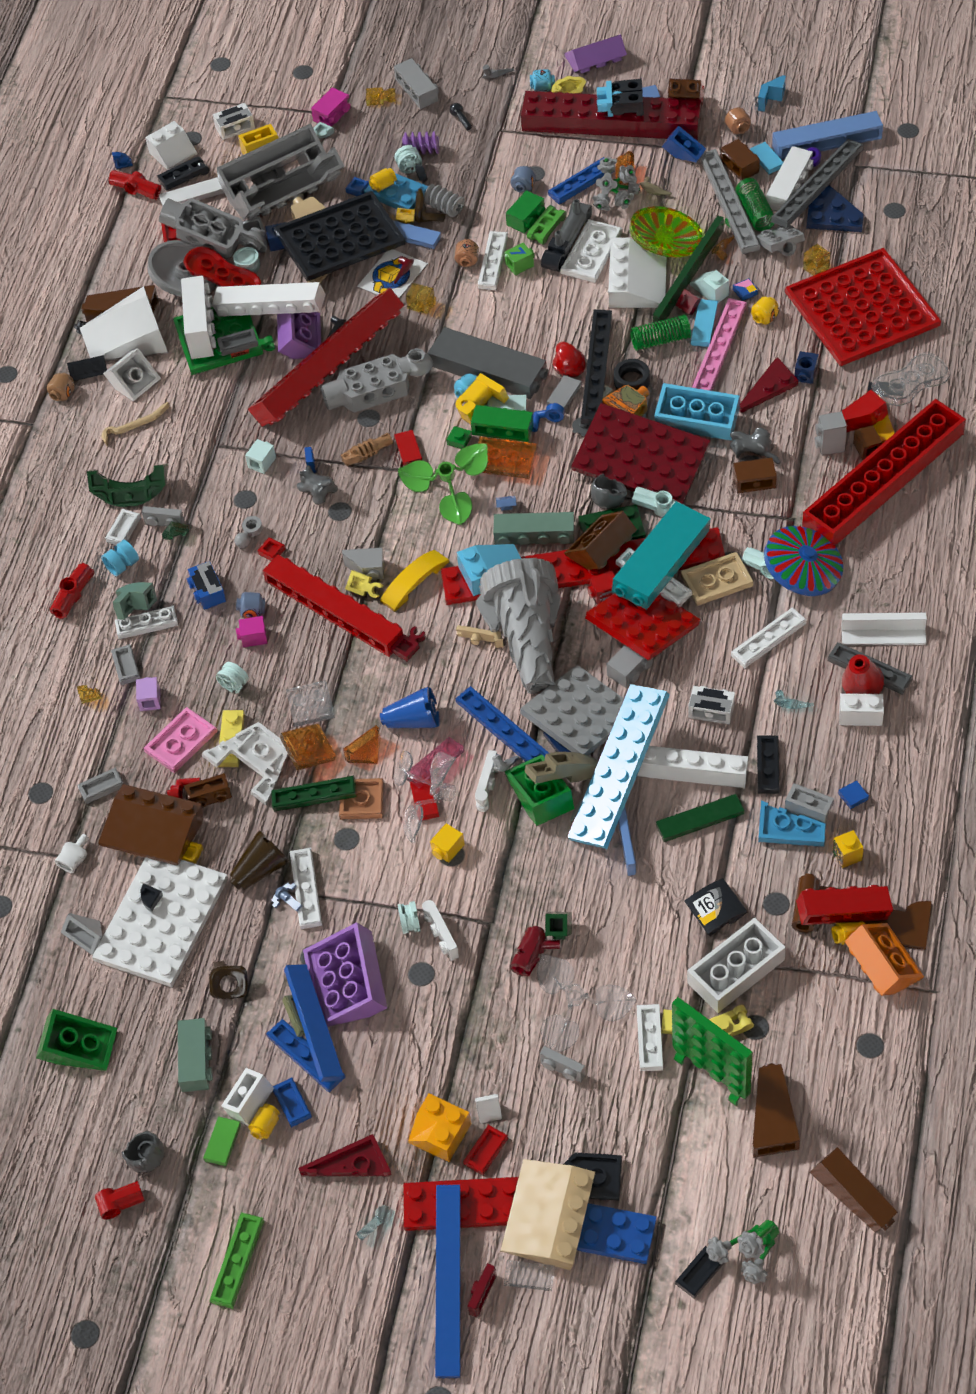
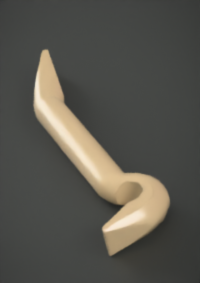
M169 402L164 403L152 414L117 428L113 426L105 428L101 435L105 445L108 446V435L111 433L120 435L155 421L170 407Z

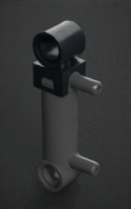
M578 199L573 200L568 217L561 229L555 232V237H552L548 244V250H545L542 255V268L557 272L561 271L578 234L588 219L591 218L592 205L581 203Z

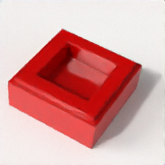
M269 537L257 551L258 555L272 561L277 555H281L286 550L284 544Z

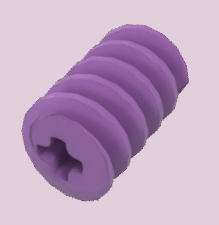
M435 131L432 132L431 136H429L428 132H425L424 137H422L421 132H418L417 137H415L414 132H411L410 137L404 132L402 146L412 145V147L417 148L418 152L421 149L422 154H426L427 149L429 154H432L435 149L436 153L439 154V137L436 136Z

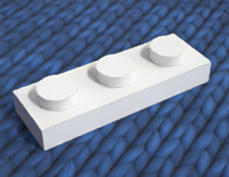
M659 1004L637 1005L640 1071L663 1070Z

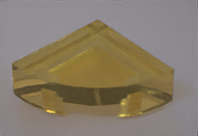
M87 685L77 686L82 704L102 699L101 692L97 688H88Z

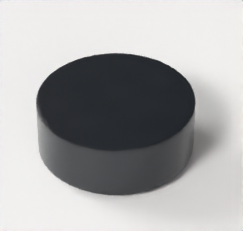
M422 164L416 165L415 171L420 182L427 181L428 178Z

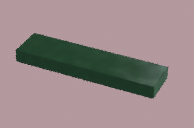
M353 775L271 790L272 809L276 812L357 797L356 779Z
M733 794L656 821V827L663 842H667L744 815V809L737 795Z

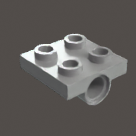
M779 225L776 229L764 230L761 234L756 235L762 247L770 252L778 251L784 256L793 255L796 251V244L805 241L804 233L791 225L788 228Z

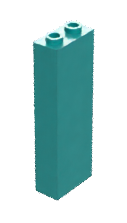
M676 501L615 575L612 583V592L619 597L633 602L637 606L648 609L707 535L711 518Z

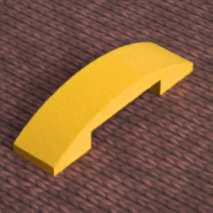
M436 550L429 551L418 557L393 580L382 595L380 602L396 612L409 600L408 594L432 572L437 574L441 568H444L449 563V559Z

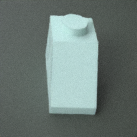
M717 270L703 273L690 282V286L708 300L718 301L719 303L729 296V280Z

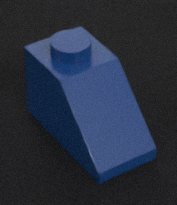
M680 126L670 134L662 145V148L673 157L695 163L707 149Z

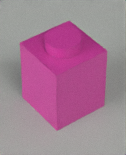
M263 616L239 619V628H236L237 639L242 640L243 648L268 644Z

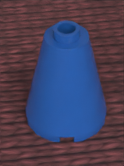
M424 687L384 707L382 713H380L382 725H386L387 728L439 727L440 716L439 711H436L435 704L437 702L432 689Z

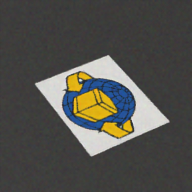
M392 249L385 252L357 287L377 295L391 288L400 298L428 263ZM403 256L407 259H414L410 270L394 284L395 278L402 267V264L398 263L399 257Z

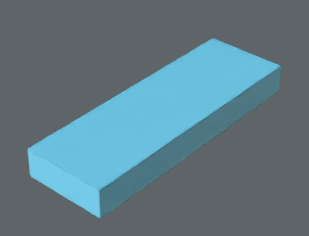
M701 299L697 308L691 345L709 347L718 301Z

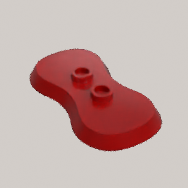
M196 247L191 249L184 257L183 263L190 274L195 277L204 276L205 280L211 281L220 287L261 285L260 278L254 272L230 264L211 248Z

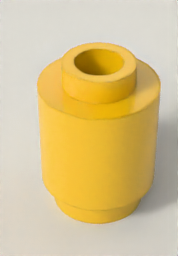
M384 168L370 176L369 185L372 190L380 192L394 184L397 180L396 174L391 168Z
M264 1104L263 1107H259L248 1126L251 1131L250 1134L259 1140L263 1138L268 1139L279 1120V1110L270 1104Z

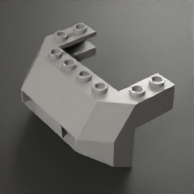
M308 124L217 167L219 183L230 204L243 220H251L260 214L262 216L268 215L272 212L271 209L275 207L280 209L286 206L288 201L294 200L296 197H303L302 194L306 192L309 194L319 190L318 187L325 182L337 179V176L341 174V170L344 168V164L335 147L331 148L326 154L312 125ZM297 160L300 166L286 172L283 166ZM252 181L254 185L249 189L247 183Z

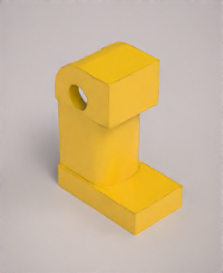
M480 373L467 390L459 396L455 405L461 418L471 425L476 405L484 406L492 396L505 403L509 396L503 386Z

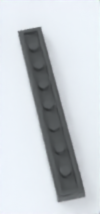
M847 139L771 217V222L788 228L863 150V144Z

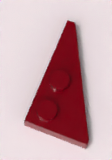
M778 357L775 358L741 401L740 413L798 386L797 378Z
M373 1134L298 1168L301 1177L392 1175Z

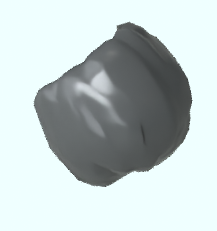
M604 474L596 477L590 486L593 502L603 509L619 507L627 495V490L623 483L615 479L611 480Z
M150 1131L135 1135L127 1143L126 1149L121 1152L127 1166L137 1173H150L161 1165L165 1157L163 1142L156 1134Z

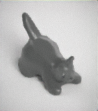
M756 428L752 435L741 431L730 433L733 438L730 447L736 454V458H739L743 452H752L767 458H773L776 464L781 463L779 458L771 453L772 441L768 430Z
M309 465L299 473L301 482L297 484V489L302 492H311L315 504L324 503L327 493H336L338 491V486L332 478L315 474Z

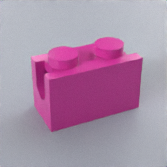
M332 87L311 107L313 121L316 123L322 122L332 127L351 108L350 103L347 102L349 95Z

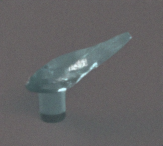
M782 690L775 692L776 699L773 701L780 707L801 709L814 706V703L785 698Z

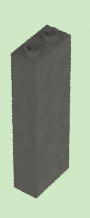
M446 327L443 328L428 351L429 356L433 360L434 368L461 377L465 374L478 376L481 373L503 386L506 392L515 395H526V398L530 400L534 393L539 391L542 380L547 378L549 371L544 359Z

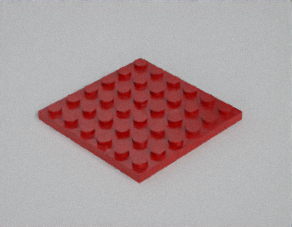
M884 248L785 287L786 295L840 367L941 326L940 318Z

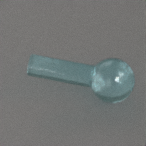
M387 1205L379 1206L375 1211V1217L356 1233L357 1237L360 1240H364L380 1224L391 1222L394 1215L393 1210Z

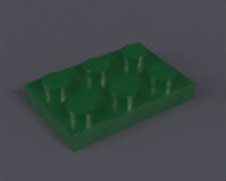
M636 504L578 516L583 534L601 515L624 511L637 529L632 534L633 538L631 540L646 538Z

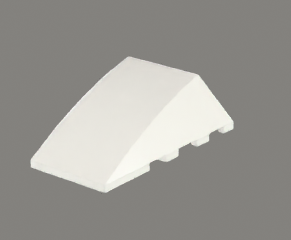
M144 286L80 327L90 358L104 355L105 361L116 360L137 348L145 356L156 353H168Z

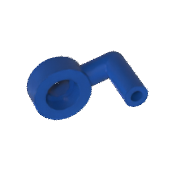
M552 403L547 405L546 410L535 411L533 413L534 425L532 432L538 431L540 418H547L552 422L562 421L565 414L564 407L558 403Z

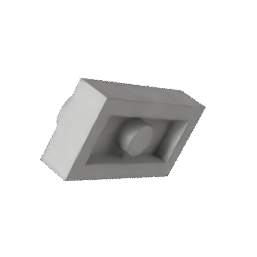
M143 506L142 515L146 525L183 528L185 521L182 510Z
M545 1046L541 1050L540 1061L547 1070L560 1072L568 1080L582 1082L585 1077V1065Z

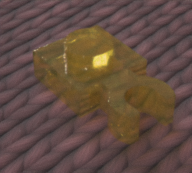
M383 87L366 88V106L384 105V101L396 102L395 88H389L386 91H383Z

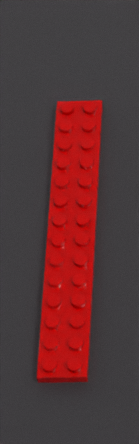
M719 527L709 529L707 535L679 570H686L725 556ZM646 538L630 540L619 548L620 551L607 560V565L600 570L584 568L564 554L567 550L522 556L521 558L544 559L553 564L558 588L589 584V578L611 570L616 575L621 569L616 565V560L628 548L636 551ZM458 566L441 568L446 605L476 601L481 594L472 595Z

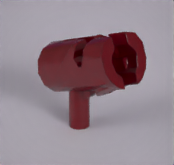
M539 926L528 927L517 948L518 952L514 955L511 962V970L521 976H530L540 960L539 954L544 953L546 949H560V940H546L547 936H545L543 928Z

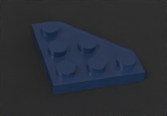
M828 185L809 205L806 229L862 232L864 214Z

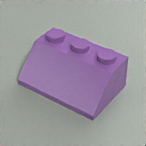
M621 34L564 53L574 72L580 71V73L591 71L590 67L595 65L596 68L606 66L607 61L612 60L613 63L622 61V57L627 55Z
M320 313L277 314L278 352L292 359L306 358L321 344Z

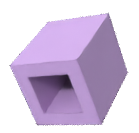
M157 677L136 679V700L140 711L161 709L160 687Z

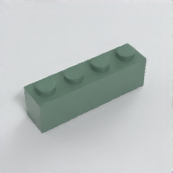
M574 512L494 514V544L545 545L574 543Z

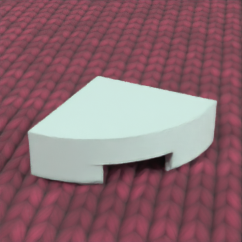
M319 122L313 128L318 138H326L334 133L333 127Z

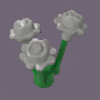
M765 1220L760 1226L755 1225L749 1231H743L740 1236L731 1241L726 1240L722 1242L714 1236L708 1240L709 1245L706 1248V1252L710 1260L718 1261L722 1265L724 1262H728V1251L732 1249L733 1245L739 1243V1251L746 1258L753 1257L756 1259L754 1262H742L741 1271L745 1280L753 1284L760 1283V1281L766 1282L768 1273L763 1270L764 1259L769 1250L775 1245L774 1239L779 1235V1228L773 1221Z

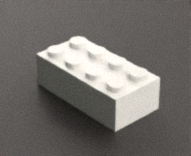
M204 276L182 278L184 334L191 359L214 356L213 348H216L215 337H212L215 334L214 323H211L214 320L213 309H210V307H213L212 295L208 296L210 294L209 283H205Z
M754 917L688 969L687 983L719 1013L785 960V946Z

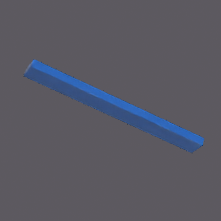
M436 1185V1379L461 1378L460 1185Z

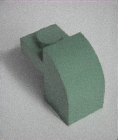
M136 582L116 590L117 598L113 601V608L117 619L125 620L133 610H149L157 601L153 583Z

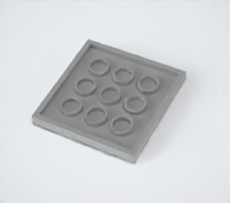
M576 665L556 680L555 685H550L522 706L520 714L571 752L589 755L608 740L624 698L579 665Z

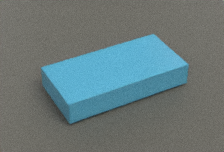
M766 142L750 148L759 157L760 165L768 174L780 170L783 161Z

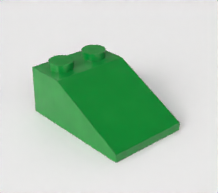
M543 755L504 771L527 815L536 826L575 809L571 789L562 779L535 784L525 773L527 764L545 761Z
M52 1009L46 1018L36 1059L57 1065L106 1071L117 1028Z

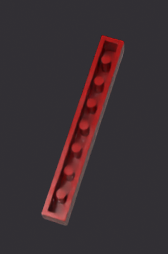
M277 555L263 569L265 582L384 655L390 657L393 654L391 646L403 635V629L397 623L388 621L382 614L373 612L367 605L358 603L352 596L343 594L333 585H328L319 576H313L304 567H298L289 558Z

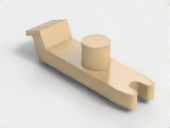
M457 625L456 635L471 638L470 643L473 645H479L480 640L494 642L496 648L504 647L500 631L494 633L490 630Z

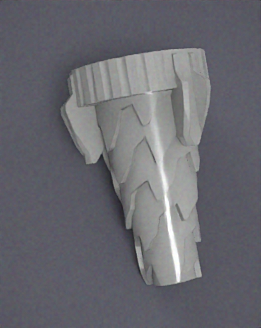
M537 558L514 559L497 564L493 568L488 569L480 578L481 585L479 588L481 595L476 600V604L491 632H497L502 625L503 636L507 637L510 656L519 671L522 684L529 694H535L545 690L549 685H555L551 665L553 654L550 643L554 642L551 628L555 627L560 607L555 567L549 561Z

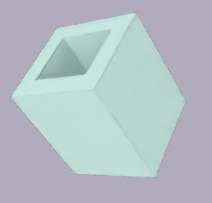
M257 439L245 455L248 468L265 474L276 459L274 445Z

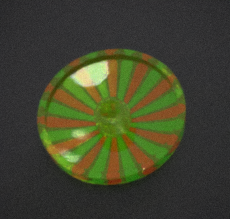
M651 206L642 208L633 214L629 225L630 235L638 245L649 252L665 257H685L693 254L703 236L702 230L696 221L688 215L668 207Z

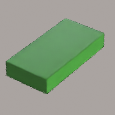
M218 1116L203 1157L205 1162L227 1166L241 1127L240 1121Z

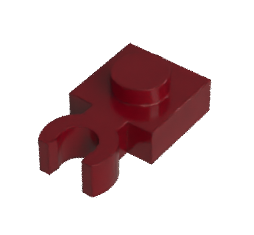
M412 627L409 636L403 634L391 646V652L408 662L420 649L419 643L425 640V632L423 631L420 635H415L418 632L417 627Z

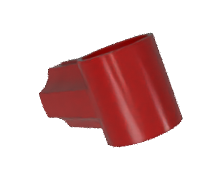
M138 1181L115 1190L113 1188H106L95 1194L100 1216L104 1220L115 1218L121 1213V1210L145 1201Z

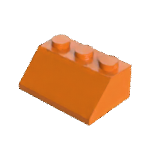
M888 923L862 924L845 940L850 953L860 963L862 971L868 975L874 989L881 996L894 995L924 978V975Z

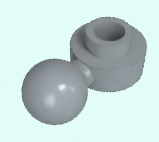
M249 516L243 521L242 528L244 532L238 533L235 536L234 542L236 546L246 548L250 544V537L257 536L262 532L263 525L260 518Z

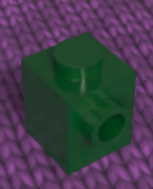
M548 912L545 914V936H552L553 940H566V936L572 934V912Z

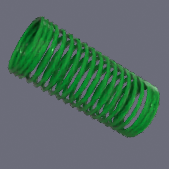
M746 178L740 181L736 186V193L755 230L764 231L770 229L775 224L769 223L774 213L757 180Z
M680 315L671 319H665L664 321L661 320V322L648 323L645 326L631 327L630 334L635 351L644 350V348L647 349V347L660 346V343L663 345L670 343V341L673 343V340L676 342L677 340H683V338L685 340L691 338V327L688 317Z

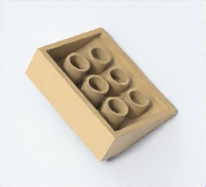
M523 1159L500 1252L570 1270L574 1264L595 1172L572 1165Z

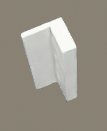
M842 613V644L846 646L925 645L926 613Z

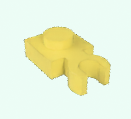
M351 570L345 589L361 596H366L368 592L371 597L379 598L380 595L374 592V588L376 586L383 588V584L379 582L370 583L372 577Z

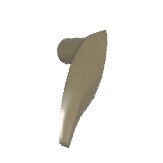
M645 177L644 182L639 183L649 193L656 195L672 194V192L652 184L650 177Z

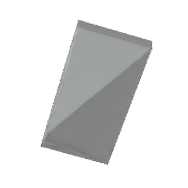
M72 913L67 915L61 933L93 955L102 938L100 921Z

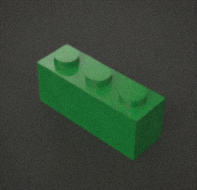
M481 405L475 406L471 420L472 435L529 442L534 425L533 412Z

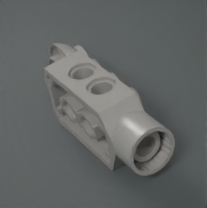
M415 348L402 358L391 354L341 370L337 380L320 385L325 405L328 410L344 406L355 413L407 396L410 385L408 376H421L428 373L433 367V360L428 353L422 349Z

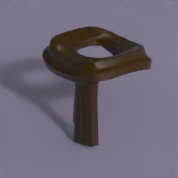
M419 188L416 191L415 221L418 223L426 221L444 222L446 214L425 213L424 195L422 189Z
M224 961L213 962L214 969L209 974L210 995L217 999L244 997L247 993L248 985L247 970L243 966H227ZM227 975L233 976L237 980V987L230 992H226L220 987L221 979Z

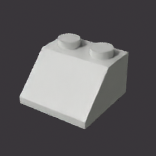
M175 121L145 137L149 153L167 170L197 155V151L186 132Z
M138 348L130 351L103 373L114 389L132 401H135L161 379Z

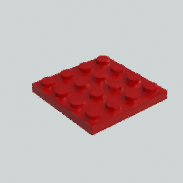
M614 593L587 611L585 619L648 661L695 629L700 623L698 617L684 608L678 607L675 602L668 601L661 596V593L648 609L637 606L633 602Z

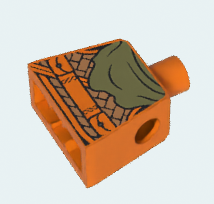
M625 385L602 400L603 404L642 417L647 411L646 397L649 395V391L645 386L635 390L631 386Z

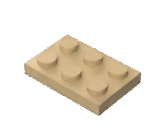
M737 552L681 571V578L686 587L692 590L691 596L697 606L753 587V580Z

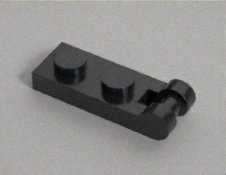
M195 157L157 175V178L167 191L194 177L207 175L210 169L204 164L201 157Z

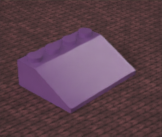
M356 922L303 950L305 963L307 964L327 1027L369 1018L387 1009L371 930Z

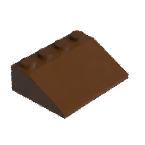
M123 784L113 800L98 845L178 866L204 822L202 804Z

